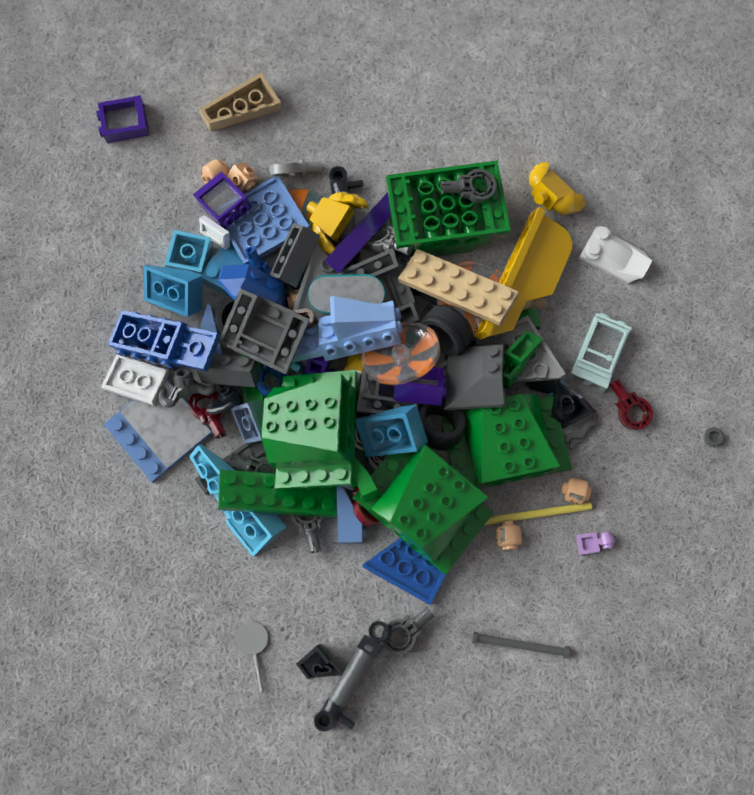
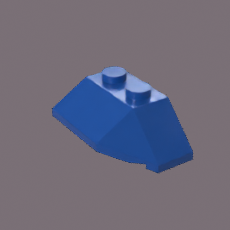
M249 264L222 267L218 283L223 285L234 301L241 288L286 308L288 307V296L281 281Z

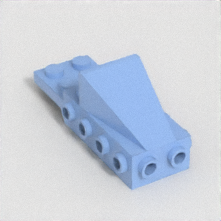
M336 296L330 297L331 315L318 318V325L306 329L292 363L324 356L325 361L401 344L400 333L403 330L399 321L401 319L399 308H395L393 301L374 304Z

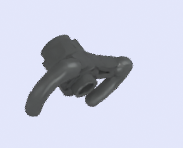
M182 368L174 373L175 386L169 398H166L167 389L161 388L158 399L163 406L170 408L174 407L182 397H191L195 393L206 396L212 395L215 392L216 385L206 383L208 385L206 386L194 380L193 374L189 369Z

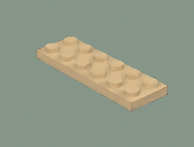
M419 249L416 250L398 278L399 282L498 326H501L519 296V291Z

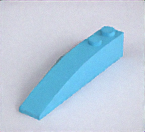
M199 444L189 457L201 478L206 479L208 491L210 494H214L218 501L219 471L236 470L205 446ZM223 510L228 519L226 520L228 527L253 557L287 528L277 514Z

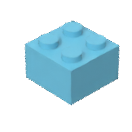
M174 230L164 264L165 267L185 269L202 274L211 258L214 246L211 238Z

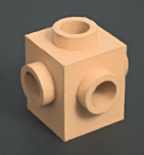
M246 162L234 164L226 176L242 193L255 188L259 180L254 169Z

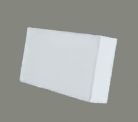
M205 215L199 218L200 233L210 237L213 242L225 250L230 247V235L227 230Z

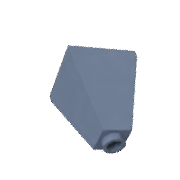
M264 401L248 402L231 409L245 444L262 440Z

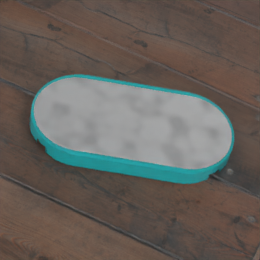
M369 274L323 275L316 278L310 284L308 300L311 306L318 312L331 314L330 297L332 296L381 304L384 301L385 290L381 281Z

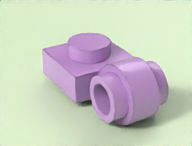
M596 532L576 535L579 556L600 552L599 545L602 546L603 550L614 548V535L611 532H604L599 534L600 538L598 539Z

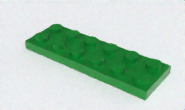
M233 470L219 471L218 510L333 518L337 516V487L277 490L275 489L276 474Z

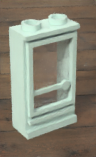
M596 313L568 378L579 377L584 380L583 383L590 386L593 383L600 386V391L604 392L608 388L632 327H629L623 321L610 319L604 313Z

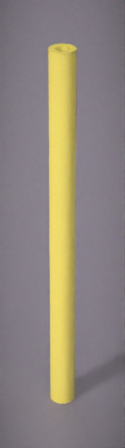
M587 502L582 505L573 504L491 516L485 525L592 510V503Z

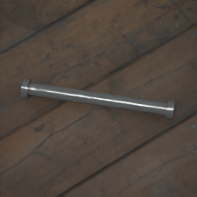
M473 631L472 644L479 642L561 655L563 658H569V646L564 648L481 635Z

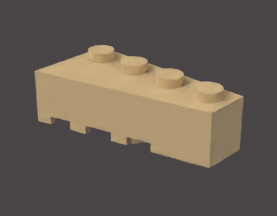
M260 73L201 107L199 110L201 118L210 132L281 111V102L263 74Z

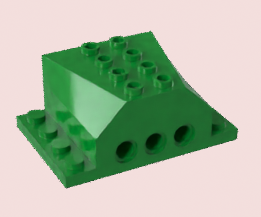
M498 160L386 175L397 249L414 246L415 252L419 249L435 257L466 253L488 244L491 236L508 234L511 231ZM474 169H484L490 172L496 181L494 194L484 203H475L468 198H461V195L458 193H441V190H443L441 189V181H459L460 175H467ZM484 177L481 180L475 179L472 181V185L478 193H483L487 190L486 183L483 182Z
M356 370L284 376L282 387L273 388L264 399L261 438L267 461L276 469L275 489L293 490L353 486L358 372Z
M518 394L505 397V407L464 409L463 411L467 419L466 430L460 442L453 448L448 449L452 468L478 489L571 470L572 466L561 424L551 416L554 404L553 395L538 398L537 394ZM441 418L444 433L453 432L454 428L450 421L446 418Z
M426 445L415 452L386 456L371 475L380 491V497L366 502L360 489L353 497L357 503L444 575L447 574L494 513L483 504L488 497Z

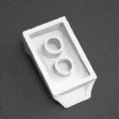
M596 226L579 259L627 284L643 278L652 262V259L645 252L611 234L610 230L604 226Z

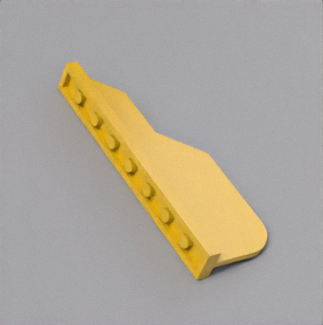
M538 207L530 213L499 281L500 284L519 291V296L501 326L485 319L481 320L475 333V337L480 340L514 330L525 303L552 295L572 251V239L565 228L544 215L546 210L542 207Z

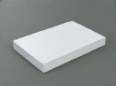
M116 355L101 388L155 406L159 391L163 388L170 372L139 360Z

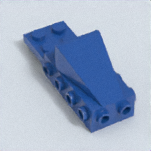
M121 310L107 345L115 349L117 355L123 357L130 355L135 360L141 361L145 359V361L152 364L158 362L175 372L180 366L207 372L221 335L212 331L188 327V324L182 321L175 322L164 317L161 319L150 314L142 315L135 311Z

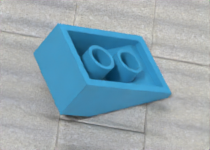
M230 241V247L226 250L221 247L210 259L201 274L203 275L204 285L228 297L231 296L226 292L223 285L218 283L221 269L223 266L244 265Z
M144 265V300L189 317L202 310L203 275L185 269Z
M417 405L398 407L355 420L366 457L415 452L428 442Z

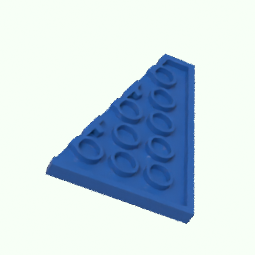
M401 538L369 559L362 566L367 571L428 605H431L446 576Z

